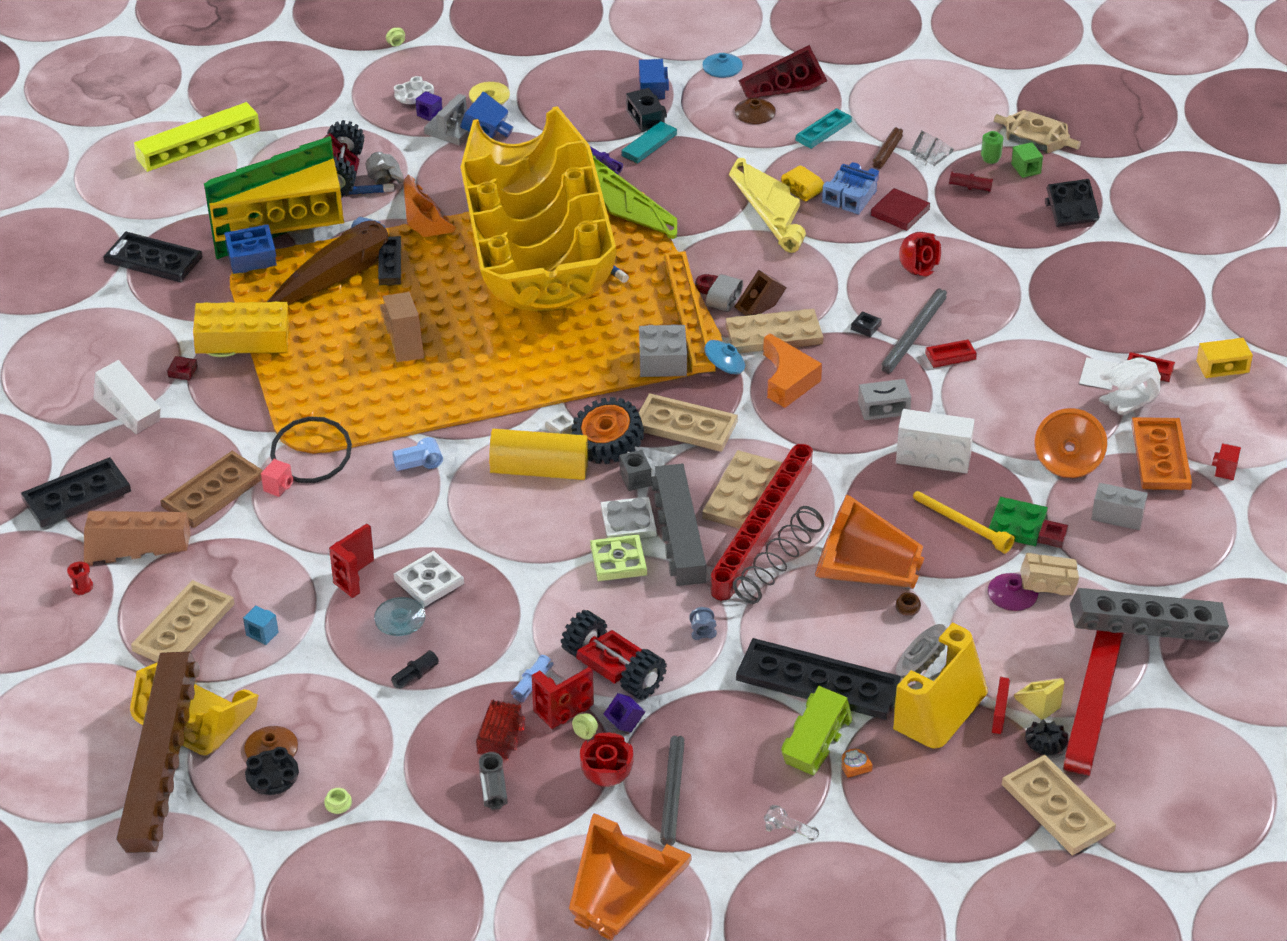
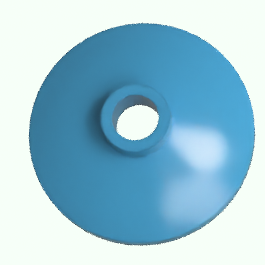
M716 53L706 57L702 66L707 74L726 78L737 75L742 70L743 64L741 59L733 54Z
M710 340L706 343L704 347L705 354L716 367L730 374H740L744 371L745 361L732 344L719 340Z

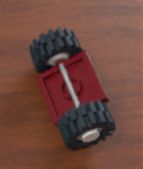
M342 120L341 124L338 121L334 125L332 124L328 129L327 135L324 137L331 136L341 198H343L344 194L346 196L349 195V192L353 190L360 162L358 154L360 155L362 152L365 138L363 130H358L359 125L355 124L352 126L351 121L345 124V120Z

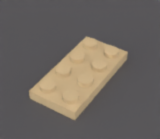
M815 309L726 318L725 322L730 343L739 353L763 351L764 337L769 333L793 347L823 344V334Z
M650 393L639 411L644 433L720 452L723 451L738 422V415Z
M737 450L702 511V519L740 529L782 462Z
M192 580L131 644L132 651L155 662H158L159 654L163 652H191L234 606V597Z
M1046 755L1037 758L1002 779V785L1072 856L1115 832L1116 824Z

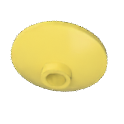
M498 82L479 83L469 91V98L473 103L482 92L487 93L501 105L510 97L508 87Z

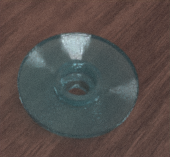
M407 597L392 598L383 602L374 614L377 628L383 633L392 636H405L414 633L421 628L426 617L423 606L418 601Z

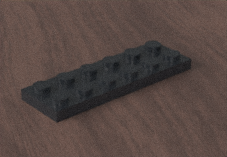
M752 638L736 673V681L808 699L809 695L815 693L818 686H821L847 697L850 711L883 720L888 718L896 698L897 685L902 680V677L899 675Z

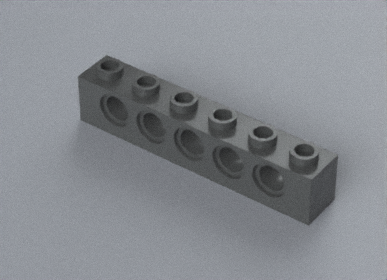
M1078 588L1070 602L1074 627L1080 629L1220 642L1229 627L1223 602Z

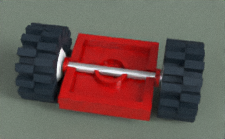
M582 610L581 613H576V618L572 617L570 619L571 623L565 626L567 630L563 631L562 636L564 638L561 639V647L612 683L615 684L620 681L622 683L620 685L621 688L639 700L647 699L649 694L655 693L654 689L659 688V682H663L664 679L662 675L666 674L667 671L665 669L667 663H665L666 661L649 649L639 648L614 630L607 632L605 630L607 628L605 620L589 610Z

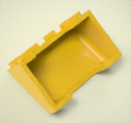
M953 622L938 640V642L948 647L946 665L942 668L940 675L935 681L910 670L897 685L893 729L930 748L943 747L988 693V687L973 636L969 630ZM917 681L923 687L915 690L911 689L908 684Z

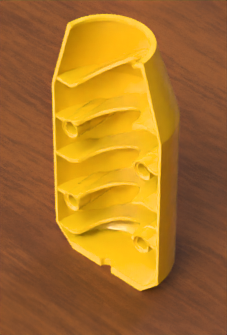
M558 106L552 107V110L546 113L545 127L540 135L530 141L519 144L501 143L490 138L482 130L479 120H473L460 168L480 269L487 287L503 302L529 311L559 310L585 300L595 293L607 280L616 258V245L590 145Z

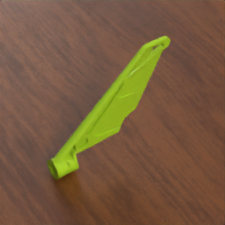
M593 156L605 206L611 215L665 233L670 239L677 238V218L597 160L596 156ZM666 224L674 227V229L669 231Z

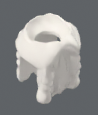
M1142 357L1125 360L1123 363L1103 371L1100 379L1108 380L1111 385L1118 386L1119 390L1101 396L1099 401L1109 405L1112 411L1120 415H1126L1143 407L1145 404L1155 401L1160 394L1161 378L1157 365ZM1145 381H1147V388L1143 384Z

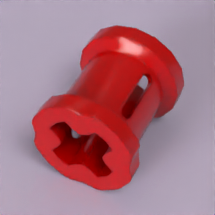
M82 561L70 564L67 568V573L72 580L70 584L71 590L77 595L89 593L93 589V582L89 578V565Z

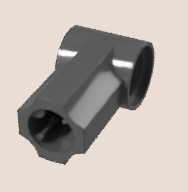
M495 752L484 753L479 758V776L484 807H489L491 810L501 809L502 806L508 804L503 759Z

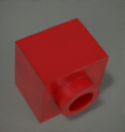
M1222 443L1220 452H1215L1212 466H1216L1215 477L1234 480L1241 447Z

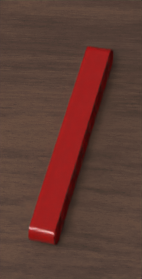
M797 444L792 447L711 573V595L713 598L724 601L733 596L735 593L733 581L741 576L745 568L752 566L754 558L761 552L812 471L813 450L809 445ZM749 569L746 570L745 573L743 574L744 577H745V575L747 574V572L749 571ZM738 580L736 582L737 588L740 585L741 580Z
M1096 630L1065 755L1064 771L1086 776L1091 774L1124 633Z

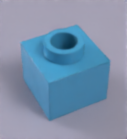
M255 605L243 617L246 636L264 645H267L279 633L276 615L270 610H265Z

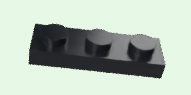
M401 236L388 237V241L379 250V285H401Z

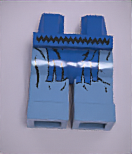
M854 162L849 165L842 164L834 178L830 182L826 181L823 185L822 203L837 208L842 206L843 210L860 214L872 196L877 192L879 171L873 168L868 171L862 170L861 166ZM837 196V200H833L830 197ZM857 202L856 206H851L850 203Z

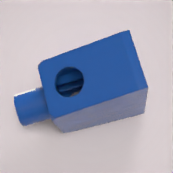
M482 92L465 112L460 125L462 129L470 132L473 120L478 119L482 130L492 139L498 132L508 138L514 128L505 122L509 113L508 110L485 92Z

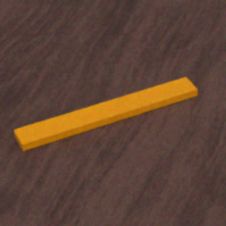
M686 251L664 253V262L680 325H685L686 350L692 374L715 371V365L708 359L704 350L709 339Z

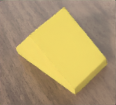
M1062 678L1031 682L1015 693L1014 697L1041 720L1046 719L1061 708L1064 681Z

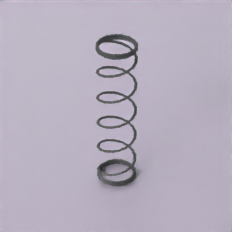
M810 506L799 507L796 513L792 515L790 525L781 527L778 532V538H774L767 543L766 552L757 554L754 558L753 566L745 568L741 576L733 581L734 591L740 599L747 603L755 604L762 598L760 587L756 582L743 576L745 571L750 568H754L757 577L763 583L770 586L775 583L772 574L761 567L755 566L759 556L766 554L774 568L782 572L787 570V565L780 556L768 552V546L771 542L779 540V544L786 554L794 558L799 556V550L792 542L780 538L781 531L784 528L791 527L794 536L805 544H809L812 541L807 531L818 533L824 528L823 517L816 509ZM802 509H808V510L812 511L813 513L807 512V511H800V510H802ZM799 513H808L815 516L820 521L821 527L819 529L809 528L802 522ZM795 515L802 527L792 524ZM793 527L803 530L810 540L808 542L801 540L795 534ZM780 540L790 543L797 550V555L794 556L788 553L783 548ZM768 554L779 558L784 563L785 569L776 567L771 562ZM756 568L769 574L773 582L770 584L765 582L758 575ZM741 580L747 594L757 600H750L744 597L737 589L736 582ZM743 580L755 587L758 592V598L747 591Z

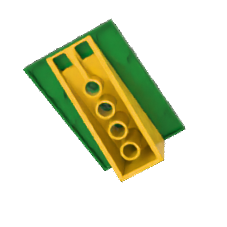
M331 136L300 145L299 148L238 168L235 172L209 179L204 183L216 260L228 256L225 232L269 225L271 236L274 238L290 231L344 224L340 185L333 157Z

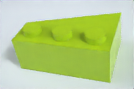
M818 686L815 693L809 695L805 712L802 716L799 715L794 723V732L790 738L787 737L782 745L781 752L785 764L813 776L816 774L830 754L828 748L832 741L838 742L841 738V734L838 732L844 724L849 726L853 721L847 697L821 686Z

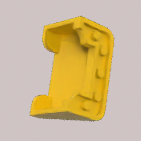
M157 663L136 672L130 712L133 719L142 725ZM194 684L195 695L194 699L190 702V718L185 725L183 746L200 755H209L215 752L255 711L259 695L242 689L234 694L232 702Z

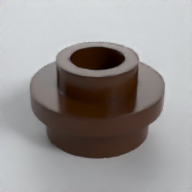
M905 592L896 600L895 607L900 614L912 616L920 611L921 602L916 594Z

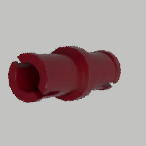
M951 171L949 185L967 187V190H972L973 188L991 192L993 178L974 176V173L968 175Z

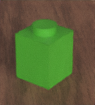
M1032 142L1013 146L1011 164L1019 175L1023 178L1041 174L1043 155Z

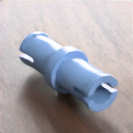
M540 655L530 669H526L522 674V680L511 691L514 699L519 702H525L532 692V674L539 670L546 674L552 668L553 662H550L551 659L548 656Z

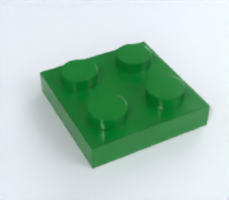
M1000 496L989 529L996 533L1005 531L1014 536V542L1036 547L1043 521L1047 516L1048 507Z

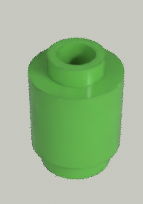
M989 131L982 137L981 156L983 161L990 164L997 163L1002 157L1004 138L996 131Z

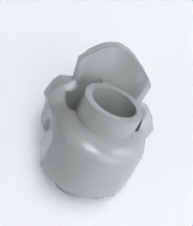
M375 152L366 160L367 174L369 178L375 181V184H387L392 179H396L398 184L404 182L399 164L392 155Z

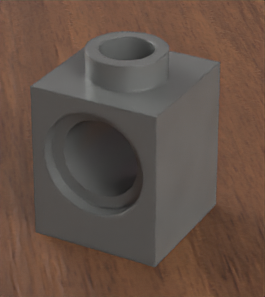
M643 450L619 455L620 474L628 491L650 487L651 467Z

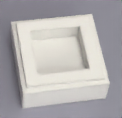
M562 411L545 421V428L551 433L570 434L572 433L571 428L574 424V419Z

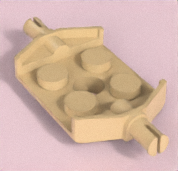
M1022 110L1008 117L998 114L994 117V122L1006 127L1007 140L1013 134L1019 138H1025L1038 144L1046 145L1047 153L1059 150L1064 146L1078 150L1081 141L1070 138L1066 123L1027 110Z

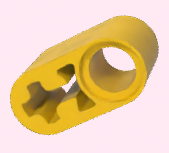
M801 165L781 176V182L790 187V193L803 201H808L823 192L824 182L822 179Z

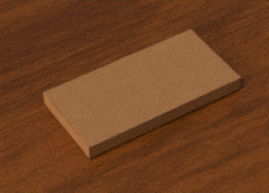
M232 450L161 499V507L169 512H187L189 526L195 528L262 481L261 473L263 470Z

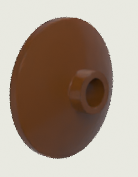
M757 98L743 100L735 107V116L740 121L748 124L769 122L776 113L772 103Z

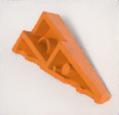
M408 174L403 182L407 225L423 237L453 233L456 227L448 222L449 218L444 215L442 217L441 209L428 194L422 191L423 188L420 185L416 186L415 179Z

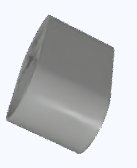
M720 274L708 291L706 306L729 312L741 295L743 280Z

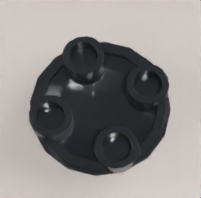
M284 747L263 751L257 755L250 756L246 761V782L251 789L260 794H281L290 789L297 781L299 774L298 763L292 755L288 754L287 749Z

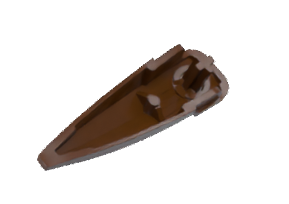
M369 220L361 222L343 232L340 237L326 245L301 265L267 302H288L289 305L356 275L357 272L370 268L375 263L380 248L388 241L387 229L380 223Z

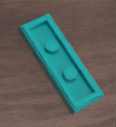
M836 108L797 133L795 141L812 149L850 124L852 116Z
M660 121L623 148L621 156L638 164L677 135V128Z

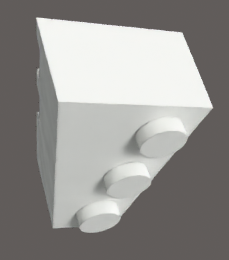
M119 360L95 372L93 399L120 420L127 428L138 434L159 422L161 408Z

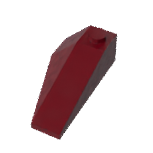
M810 45L738 80L747 99L809 91L828 81Z

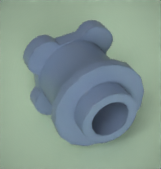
M698 607L693 610L689 615L691 628L693 629L691 633L692 638L700 640L701 638L712 639L716 637L715 627L717 624L714 620V612L707 607Z

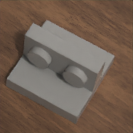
M458 94L424 127V134L460 146L469 137L470 133L460 127L464 114L467 111L466 96Z

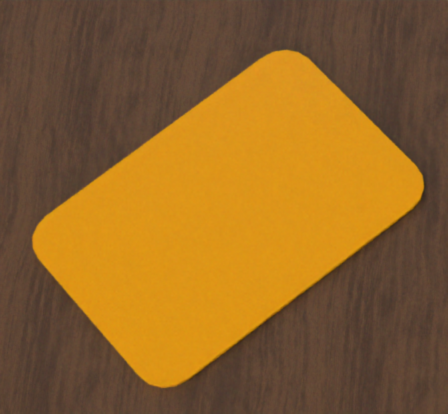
M607 210L616 245L614 265L629 276L627 282L623 283L610 273L607 280L595 293L575 305L553 311H529L503 302L487 287L480 269L469 211L447 216L449 218L448 222L456 227L453 233L423 237L407 224L386 228L388 237L401 236V285H379L378 255L375 263L370 268L357 272L356 275L288 305V352L250 353L275 433L278 434L282 428L298 419L325 417L338 422L348 432L353 448L686 377H640L639 326L680 325L664 262V253L678 251L672 240L665 233L611 215ZM337 238L275 249L276 266L251 270L245 273L233 274L232 272L230 275V291L234 303L267 302L301 265ZM695 286L709 341H722L721 333ZM410 292L419 315L424 358L397 362L390 334L387 333L381 316L380 304H384L383 296ZM687 354V376H691L697 373L692 374ZM308 421L295 425L280 438L282 443L292 449L312 454L347 449L344 434L335 426L325 422Z

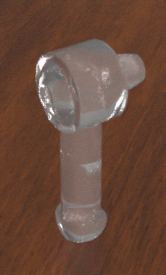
M771 805L763 817L766 823L765 829L769 832L773 829H780L783 826L807 837L810 841H814L819 837V830L816 827H810L788 817L786 810L781 806Z

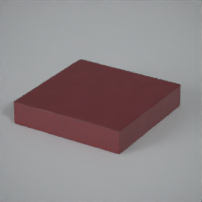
M893 188L871 208V216L908 231L930 210V202Z

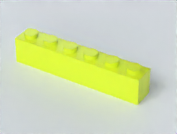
M245 102L134 142L136 159L148 172L260 131L258 113Z

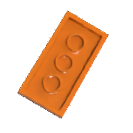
M1132 417L1131 426L1142 489L1191 490L1192 479L1180 418Z

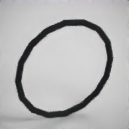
M305 417L292 421L282 428L272 441L270 452L272 461L276 459L277 442L287 430L308 421L325 422L335 426L344 434L347 443L345 458L339 467L327 475L316 478H298L293 476V481L298 483H316L330 479L344 468L350 459L352 449L348 432L338 422L325 417Z

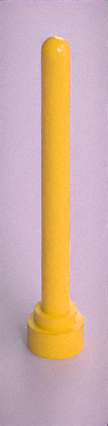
M919 491L913 493L914 500L992 541V544L998 551L1005 554L1012 548L1015 539L1013 535L1005 531L996 533Z

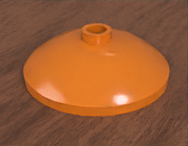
M1075 408L1060 409L1049 414L1038 426L1034 440L1035 452L1041 464L1051 473L1064 478L1083 477L1093 472L1102 463L1107 451L1106 432L1099 420L1092 414ZM1071 445L1074 450L1067 451L1065 447Z

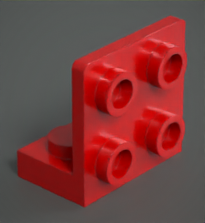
M367 523L329 547L333 583L352 598L360 594L358 571L374 561L371 526Z
M588 667L556 685L552 678H548L540 670L532 674L533 711L551 729L566 723L577 714L587 711L594 705L593 670Z

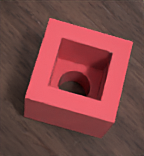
M273 459L261 473L263 491L280 497L286 489H289L293 483L291 465Z

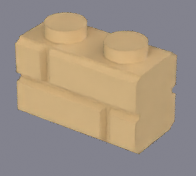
M1026 553L1021 565L1023 589L1072 596L1079 582L1076 559Z

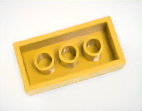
M205 302L195 304L193 326L195 354L288 352V302Z

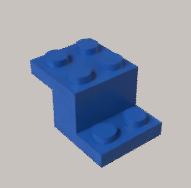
M269 225L225 232V243L233 274L266 269L277 265L276 251Z

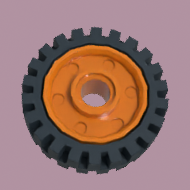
M610 397V401H607L606 398H601V403L595 400L592 402V407L587 404L584 406L585 412L580 410L577 413L578 417L574 418V424L571 428L572 435L587 436L588 461L592 462L594 460L595 463L601 464L603 460L605 464H610V459H613L616 463L619 462V455L635 452V447L641 445L640 440H643L644 427L637 408L631 402H625L622 398H619L617 401L616 397Z

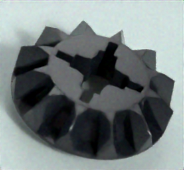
M1042 719L1040 723L1033 721L1031 727L1027 728L1025 740L1033 751L1043 755H1055L1067 747L1068 733L1064 731L1063 725L1057 726L1054 720L1051 723H1046ZM1043 733H1048V735L1051 736L1050 742H1048V739H1046V736L1043 735Z

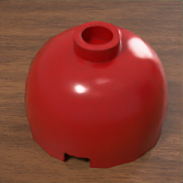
M915 232L903 240L899 250V258L902 267L909 273L926 277L933 274L934 271L930 270L935 265H939L942 253L940 241L935 239V234Z
M611 732L598 733L588 743L587 740L583 742L580 748V766L589 781L598 786L611 787L622 783L630 775L634 763L633 747L625 742L623 736Z

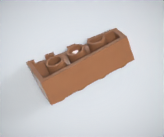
M89 511L84 527V562L89 566H93L95 561L105 560L106 563L116 562V558L131 556V559H137L146 553L152 552L154 555L187 551L191 534L187 512Z

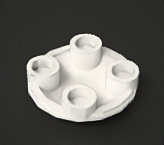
M414 76L410 81L394 86L395 98L397 101L405 104H416L415 99L425 91L434 94V86L423 81L420 76Z

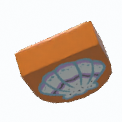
M849 749L842 754L841 766L847 778L872 771L873 764L864 751Z

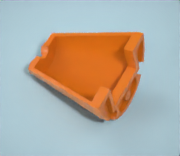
M846 495L824 544L815 575L822 579L914 589L919 575L915 574L916 570H920L924 561V557L921 556L923 545L851 496Z
M594 813L590 820L569 905V910L576 916L574 922L583 929L592 927L598 930L602 937L613 940L615 935L623 930L689 866L692 860L691 854L668 844L665 845L662 852L624 836L618 823Z

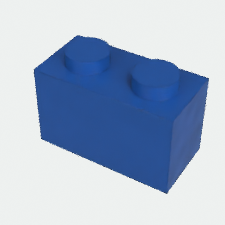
M663 59L639 60L640 90L649 88L658 99H665V91H669L668 67H664Z

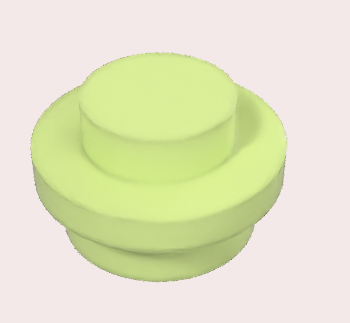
M392 28L386 34V40L392 46H399L405 41V32L402 28Z
M588 713L578 714L572 721L574 732L579 737L587 740L595 735L598 724L592 715Z
M343 788L330 790L324 800L325 808L334 814L346 812L352 805L350 794Z

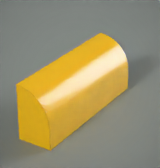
M492 428L489 448L490 473L585 480L588 468L587 436Z

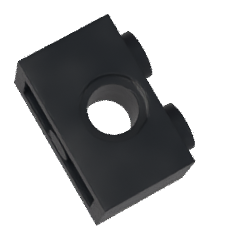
M649 88L626 93V111L641 132L648 131L660 121L665 123V118L667 117L666 108L660 104L658 97Z

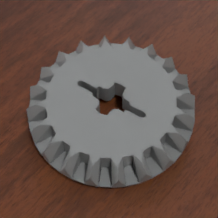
M936 624L922 632L900 657L896 667V674L902 678L910 670L921 674L931 664H934L936 658L940 657L939 654L945 650V644L938 642V640L947 628L943 624Z

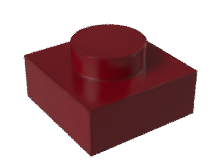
M175 356L167 369L168 377L190 381L198 367L197 359Z
M1044 520L1039 533L1038 543L1062 548L1067 535L1068 525Z

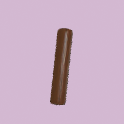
M893 128L873 159L872 165L874 168L878 167L881 169L903 137L902 128Z

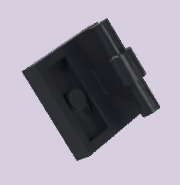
M1090 179L1048 184L1046 187L1048 198H1045V205L1051 206L1056 227L1099 220L1100 217Z

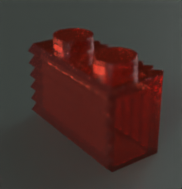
M494 699L490 701L476 738L477 754L483 755L487 752H495L502 758L509 759L511 751H516L518 732L523 731L526 720L525 716L522 715L520 704H510L509 702L505 703L504 701L500 702Z

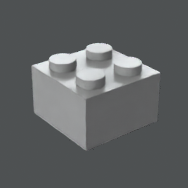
M685 325L639 326L640 377L687 376Z

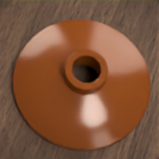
M266 726L256 730L247 738L244 746L245 755L248 759L250 756L257 755L263 751L284 747L287 749L288 754L294 757L298 750V741L295 734L285 727Z

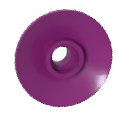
M1018 573L998 575L991 580L988 586L990 600L1005 610H1025L1033 606L1038 599L1039 592L1023 589L1021 574Z

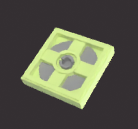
M639 535L590 540L597 581L647 575V567Z

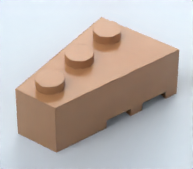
M410 292L383 296L384 304H380V311L387 333L391 337L396 361L401 362L424 358L419 315Z

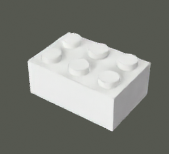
M903 409L898 429L896 463L967 473L971 457L975 419Z

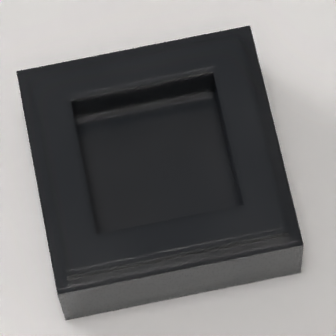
M862 311L851 323V330L871 337L882 325V319Z

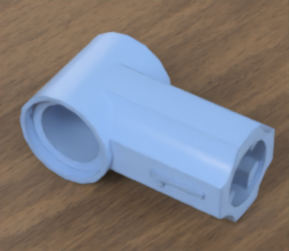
M431 437L421 439L417 446L392 452L397 471L422 465L425 468L434 469L443 462L436 440Z

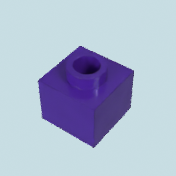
M427 91L415 99L417 116L431 121L443 109L442 98Z
M617 693L603 715L618 730L631 733L646 711L630 696Z

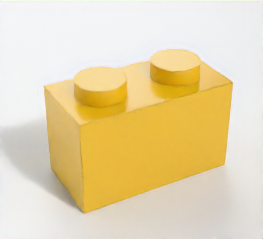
M1244 338L1199 343L1196 361L1204 377L1212 378L1249 373L1253 354Z

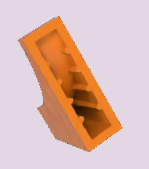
M771 333L764 337L763 355L771 360L777 368L775 374L768 380L767 398L786 408L821 382L822 363Z

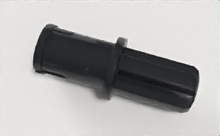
M428 650L415 661H409L405 668L392 676L393 686L402 689L416 678L421 679L426 671L439 664L436 654Z

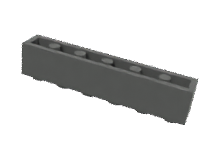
M684 464L655 466V476L651 477L652 491L657 492L654 493L655 507H660V510H658L659 525H664V527H661L663 542L667 541V544H665L666 559H671L669 561L670 576L675 577L676 586L706 583V561Z

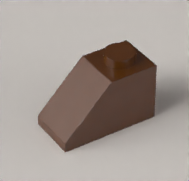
M758 269L734 307L745 316L761 314L777 304L787 287L774 277Z

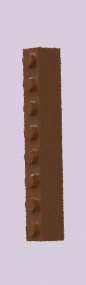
M190 651L163 652L159 654L116 838L126 853L157 852L159 841L163 839V823L169 812V796L174 790L173 778L175 769L179 767L180 747L184 744V729L190 718V702L194 699L195 695L194 684L196 677L200 673L199 663L195 661Z

